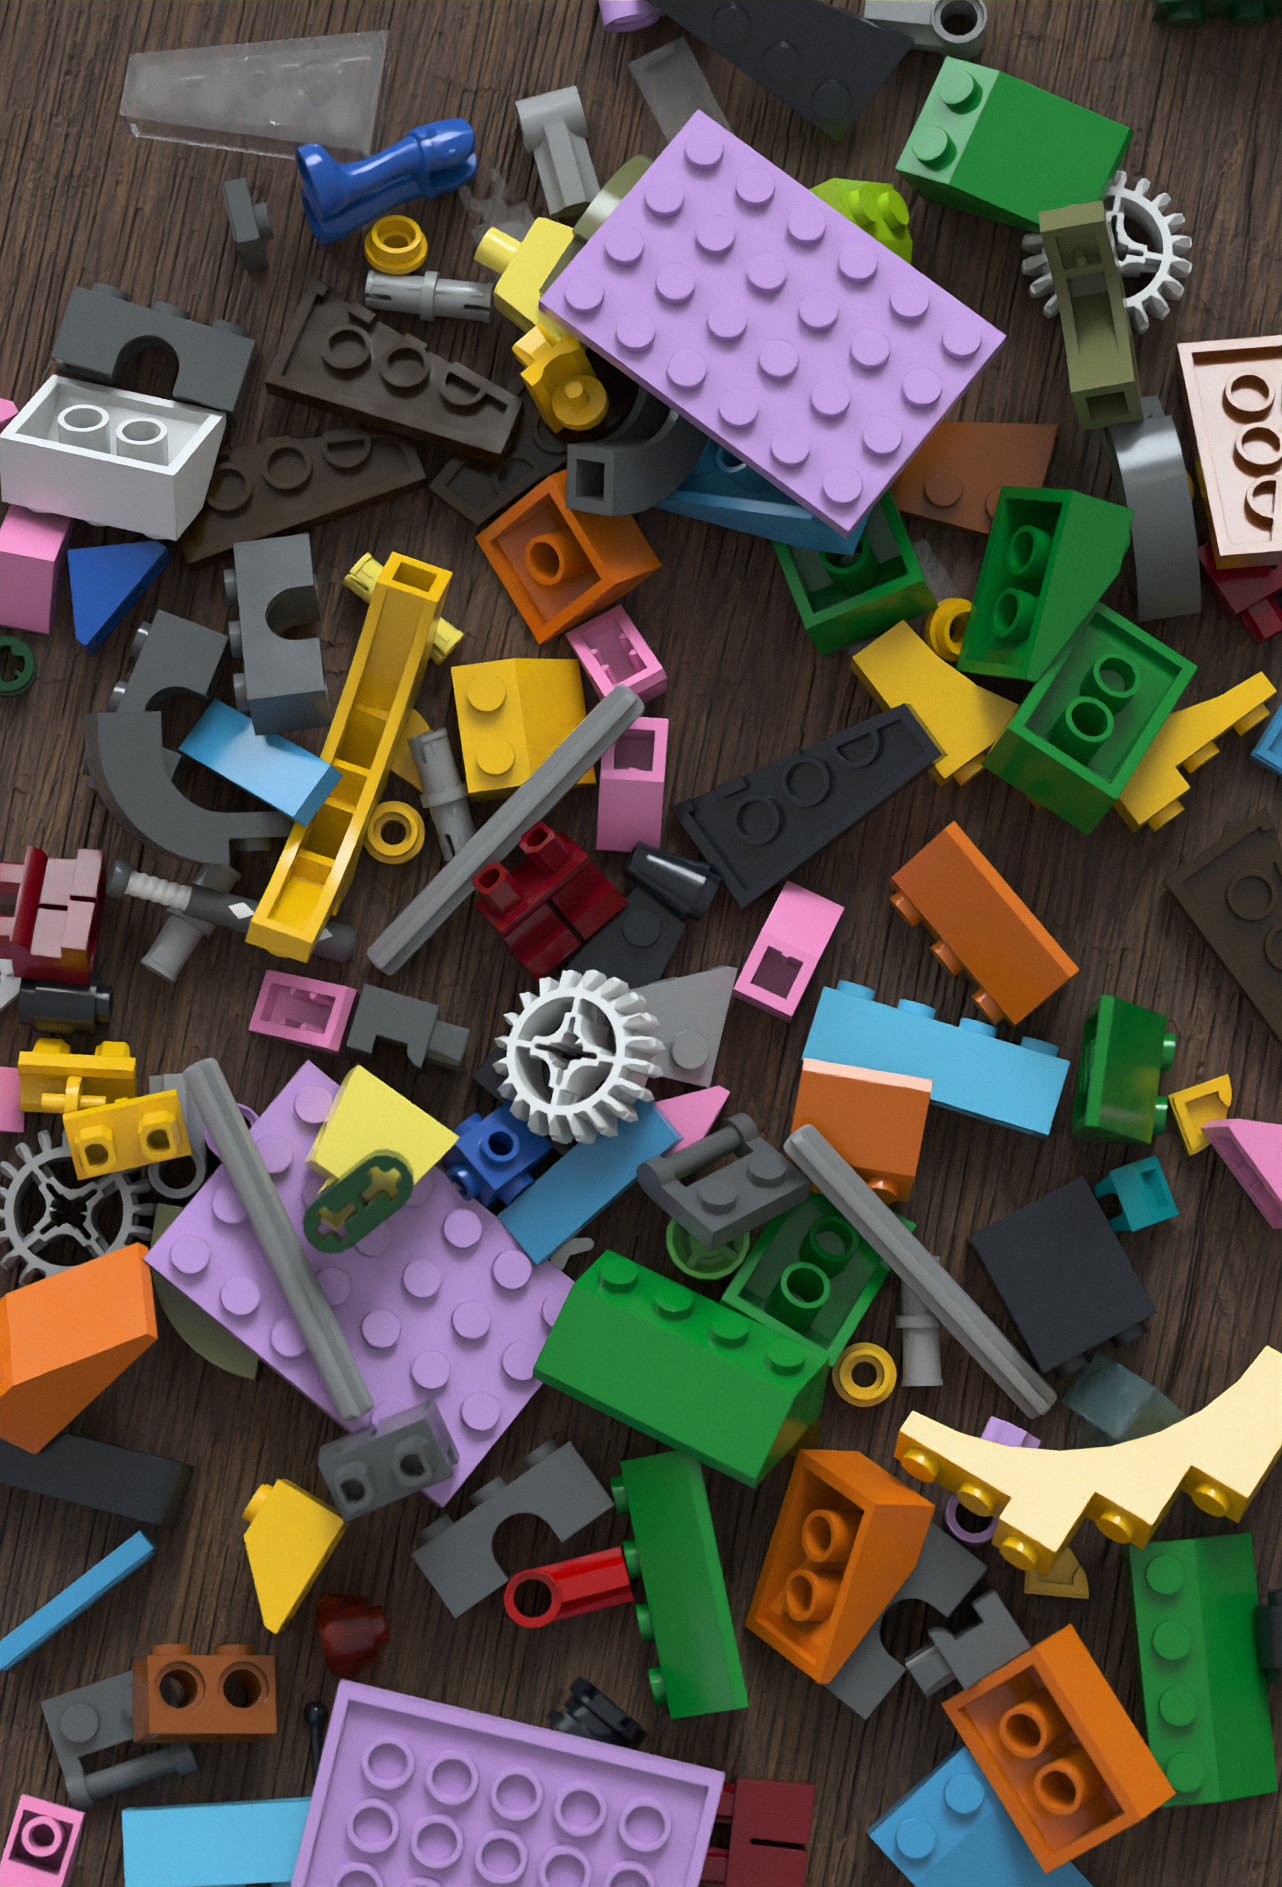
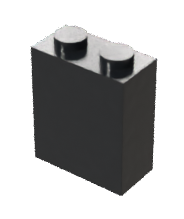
M1084 1176L966 1238L1039 1374H1044L1053 1369L1057 1378L1061 1379L1092 1362L1087 1352L1088 1349L1107 1339H1110L1113 1347L1117 1349L1149 1332L1143 1320L1156 1314L1157 1311Z

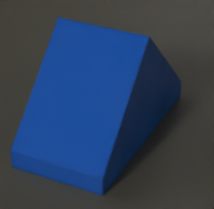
M157 540L67 550L75 635L81 647L91 656L98 651L173 560L168 549Z

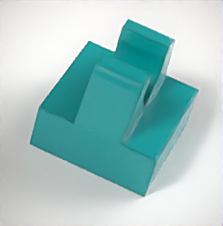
M1156 1155L1109 1171L1110 1175L1094 1187L1096 1198L1115 1193L1119 1197L1123 1212L1120 1216L1108 1220L1113 1231L1131 1230L1134 1232L1179 1215Z

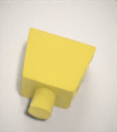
M538 217L522 243L495 227H491L481 240L474 260L502 275L496 284L493 295L495 307L525 333H528L536 325L541 324L558 342L569 332L539 310V299L541 298L539 289L573 239V228L542 217ZM573 336L581 344L584 352H586L588 346Z
M357 1065L345 1076L304 1164L326 1180L319 1190L321 1192L366 1155L375 1150L390 1149L399 1152L408 1159L413 1168L415 1185L456 1143L459 1136L366 1069ZM377 1166L370 1170L373 1175L372 1184L361 1193V1196L367 1201L383 1189L391 1196L398 1193L395 1184L400 1173L395 1168L386 1173ZM350 1202L334 1214L326 1207L320 1209L319 1211L322 1215L321 1222L329 1228L339 1231L345 1223L347 1216L354 1210V1204Z

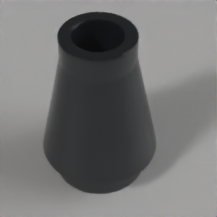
M641 841L635 844L621 871V875L635 882L677 919L681 920L686 916L696 922L702 918L708 909L721 881V877L709 871L710 864L656 849Z

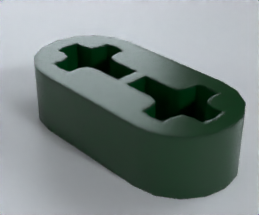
M390 1149L375 1150L363 1157L315 1195L309 1202L303 1219V1230L308 1242L321 1252L328 1254L342 1253L353 1247L402 1208L410 1199L414 1186L413 1168L408 1159L399 1152ZM377 1166L384 1173L395 1168L400 1173L395 1184L398 1193L391 1196L383 1189L367 1201L361 1196V1193L372 1184L373 1175L370 1171L372 1168ZM352 1202L357 1209L350 1213L345 1220L344 1228L347 1232L346 1234L340 1236L334 1230L322 1234L318 1230L322 1220L320 1209L326 1207L334 1214Z

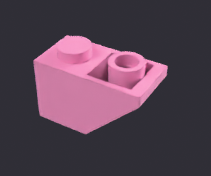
M639 717L601 757L596 851L630 853L638 841L650 847L660 849L669 719Z
M787 880L736 982L732 996L790 1023L845 907Z
M22 1794L0 1863V1887H69L85 1813Z

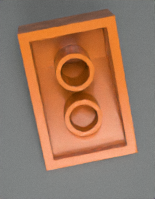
M138 1242L6 1293L0 1299L1 1439L36 1455L158 1339L150 1265L143 1260L148 1253V1247Z
M799 1449L744 1626L817 1683L829 1684L917 1566L935 1505L859 1451Z

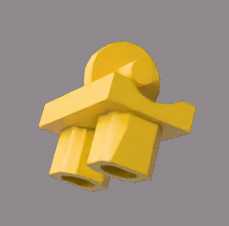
M539 324L513 345L511 349L516 359L526 368L520 375L544 422L556 434L564 427L577 431L591 429L602 421L609 407L608 394L601 382L598 381L581 344L570 333L557 342Z
M39 1038L32 1052L20 1051L18 1060L20 1111L67 1114L115 1103V1099L128 1097L129 1099L137 1098L136 1058L130 1057L129 1045L126 1042L103 1041L101 1045L96 1046L94 1055L71 1054L70 1045L65 1043L63 1039Z
M177 1089L133 1099L123 1097L115 1099V1103L63 1114V1124L78 1180L192 1155V1147Z

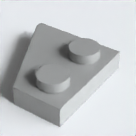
M717 966L707 971L682 977H672L630 989L629 993L635 992L643 996L648 1003L644 1013L655 1016L661 1024L649 1036L662 1041L666 1048L661 1053L651 1057V1063L661 1067L664 1075L660 1077L710 1088L738 968ZM605 1016L604 1026L609 1028L607 1044L609 1050L612 1053H616L615 1032L609 1018ZM589 1053L584 1054L583 1058L588 1059L597 1058L596 1056H593Z

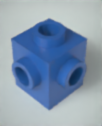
M508 1100L485 1119L478 1113H475L463 1121L453 1131L459 1138L450 1148L442 1163V1166L446 1169V1176L451 1183L455 1182L463 1188L457 1190L462 1198L467 1201L475 1198L487 1209L500 1199L508 1206L536 1181L532 1175L540 1170L552 1149V1145L544 1136L530 1131L527 1126L528 1121H522L514 1117L512 1112L509 1111L514 1102Z

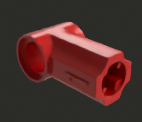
M620 1546L536 1568L524 1569L516 1573L509 1580L504 1592V1606L509 1617L517 1624L527 1628L542 1627L551 1622L634 1601ZM528 1579L543 1581L552 1593L550 1607L539 1616L522 1614L514 1603L516 1588L520 1583Z

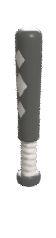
M120 859L114 861L106 884V895L112 898L120 899L124 894L134 897L138 896L151 902H159L162 905H169L176 909L180 908L185 916L245 934L248 932L250 921L260 901L191 883L190 886L179 885V883L159 879L156 876L138 873L131 869L130 862ZM328 920L311 955L335 962L349 960L356 946V931L349 925Z

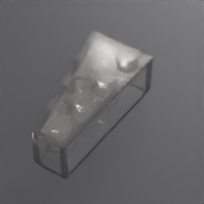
M380 30L129 54L119 116L126 134L131 136L296 160L295 148L309 143H320L337 163L357 162L377 154L393 54L390 31Z

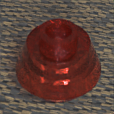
M331 1592L326 1593L316 1604L315 1613L318 1632L325 1658L333 1675L349 1680L381 1659L380 1645L391 1643L389 1627L382 1605L370 1607L366 1596Z

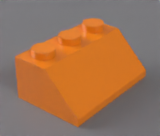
M955 821L943 829L891 877L888 885L895 894L888 900L893 908L911 928L921 923L936 941L929 948L934 957L952 977H955L960 972L966 976L977 989V992L971 996V1000L993 1026H996L1003 1020L1010 1030L1014 1029L1068 984L1080 970Z
M1071 1624L1032 1646L969 1688L960 1691L941 1704L1045 1874L1141 1821L1176 1794Z

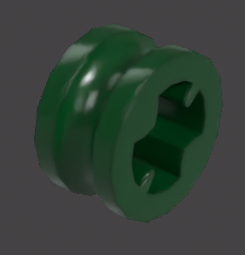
M2 636L0 637V653L12 651L16 661H25L23 673L15 670L16 680L4 682L0 675V696L13 698L24 694L32 687L37 677L38 666L32 650L24 641L16 637Z

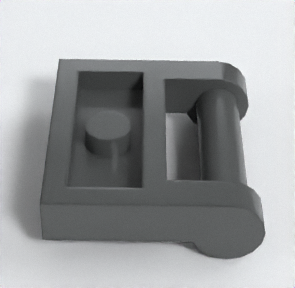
M740 1112L724 1120L720 1125L719 1131L665 1159L661 1156H655L637 1167V1178L642 1190L709 1251H713L808 1200L811 1180L759 1135L758 1128L750 1116ZM730 1153L739 1158L737 1161L687 1187L678 1181Z
M132 1670L40 1702L64 1775L67 1792L75 1810L84 1811L96 1806V1799L177 1771L181 1777L200 1771L193 1743H169L170 1746L87 1775L81 1756L134 1738ZM163 1677L160 1682L162 1699L171 1707L181 1708L172 1678Z

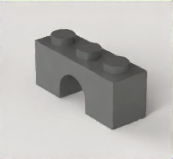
M94 283L92 290L74 285L51 355L59 371L118 388L125 366L133 356L148 349L164 350L172 354L179 361V373L172 392L175 401L226 412V421L238 425L260 357L256 340L248 338L250 333L248 329L220 319H215L212 327L188 320L190 315L188 311L166 302L154 301L152 308L128 302L130 295L127 292L107 284Z
M309 533L233 543L235 568L224 570V581L229 608L239 606L240 620L228 622L233 659H244L245 673L233 674L238 712L250 711L255 736L331 726L327 675L320 638L290 640L280 637L281 633L292 626L321 621L316 568Z
M158 609L152 624L143 621L140 625L130 651V657L137 659L129 682L119 680L116 684L106 712L155 711L162 702L176 696H188L211 704L232 654L230 637ZM162 747L166 771L177 789L187 762L181 754ZM86 757L82 770L83 774L90 776L86 786L94 795L100 797L90 774Z
M551 1438L521 1460L528 1471L513 1482L506 1485L502 1478L498 1476L471 1495L468 1499L475 1509L457 1522L453 1523L446 1513L415 1535L422 1547L413 1552L411 1556L455 1619L510 1580L495 1556L493 1545L495 1533L505 1519L518 1513L537 1515L550 1525L560 1541L563 1542L615 1505L571 1441L559 1448L553 1438Z
M931 1521L917 1566L831 1682L822 1685L867 1720L907 1670L886 1652L881 1643L879 1629L884 1613L896 1602L913 1598L927 1602L940 1614L948 1618L988 1567Z

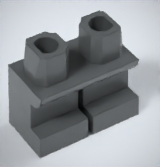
M364 984L346 1048L349 1055L373 1061L377 1045L380 1043L407 1051L410 1067L421 1076L425 1063L459 1072L469 1040L470 1029L438 1020L440 1015V1007L438 1005Z
M434 1398L381 1420L378 1429H376L375 1424H371L322 1445L317 1464L345 1523L453 1477L451 1466L458 1463L460 1455Z
M992 1586L970 1599L980 1615L978 1618L955 1633H952L949 1628L942 1625L926 1627L932 1641L904 1658L906 1666L926 1697L956 1678L965 1690L1031 1648Z

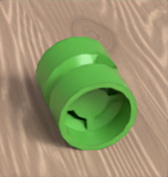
M671 1218L666 1232V1250L672 1264L683 1276L697 1282H717L730 1277L742 1265L749 1249L750 1231L713 1251H709L675 1219Z

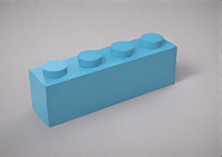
M839 980L836 990L826 986L823 987L799 1065L803 1066L804 1058L930 1079L933 1080L929 1100L930 1105L1041 1139L1049 1135L1070 1065V1061L1057 1057L1058 1046L1025 1036L1022 1037L1020 1046L995 1038L998 1028L968 1018H961L959 1027L934 1020L936 1009L910 1000L900 999L897 1008L873 1001L874 990L855 983Z
M312 1796L127 1807L122 1811L125 1887H246V1884L272 1883V1887H291Z

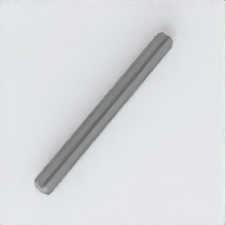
M623 684L616 685L367 949V956L377 969L389 976L396 974L475 891L472 878L488 864L501 863L517 847L521 836L534 824L540 822L644 713L645 705L632 689Z
M206 1058L190 1065L183 1071L185 1082L340 1418L344 1421L358 1418L374 1408V1401L220 1066L214 1058Z
M806 1124L795 1130L784 1143V1152L1028 1418L1035 1419L1047 1413L1057 1400L1056 1391L813 1125Z

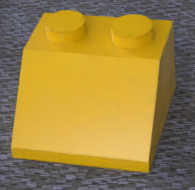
M512 658L451 667L467 788L471 803L511 797L587 716L579 659ZM594 765L571 789L596 785Z
M278 1479L274 1487L269 1484H261L242 1515V1518L251 1523L244 1534V1540L264 1625L275 1634L286 1630L352 1521L344 1523L339 1510L288 1479Z

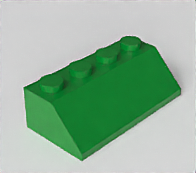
M607 1249L573 1284L533 1367L532 1377L755 1489L821 1414L830 1357Z
M676 1450L620 1462L622 1475L610 1477L617 1515L630 1513L635 1539L623 1541L630 1579L643 1577L648 1601L647 1603L635 1605L642 1642L656 1641L660 1667L648 1669L655 1707L668 1705L671 1719L749 1707L700 1461Z
M1251 1532L1149 1541L1144 1550L1131 1543L1122 1544L1141 1737L1176 1792L1174 1796L1159 1807L1222 1802L1278 1792L1265 1668L1260 1667L1255 1613V1605L1259 1603Z

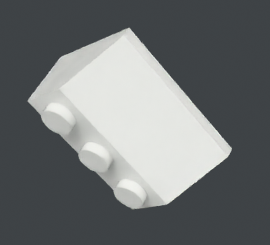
M52 375L0 434L2 502L28 507L30 510L38 513H55L85 520L95 526H112L139 532L152 539L177 541L203 508L226 426V412Z

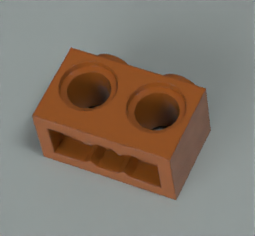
M163 1644L153 1646L152 1655H146L132 1665L134 1743H260L277 1734L275 1655H254V1646L248 1644L215 1647V1655H191L190 1645ZM163 1677H171L182 1685L185 1692V1702L182 1708L171 1707L162 1699L160 1682ZM226 1677L236 1678L245 1685L248 1692V1702L245 1708L235 1707L227 1701L223 1691Z

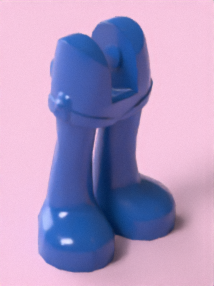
M451 118L417 126L407 132L404 139L374 156L346 164L337 163L320 143H309L295 148L296 163L305 186L300 188L301 201L309 225L318 243L324 247L341 241L358 228L406 201L424 196L431 201L445 192L450 193L460 189L463 184L474 179L478 173V164L474 153L475 135L470 124L463 118Z

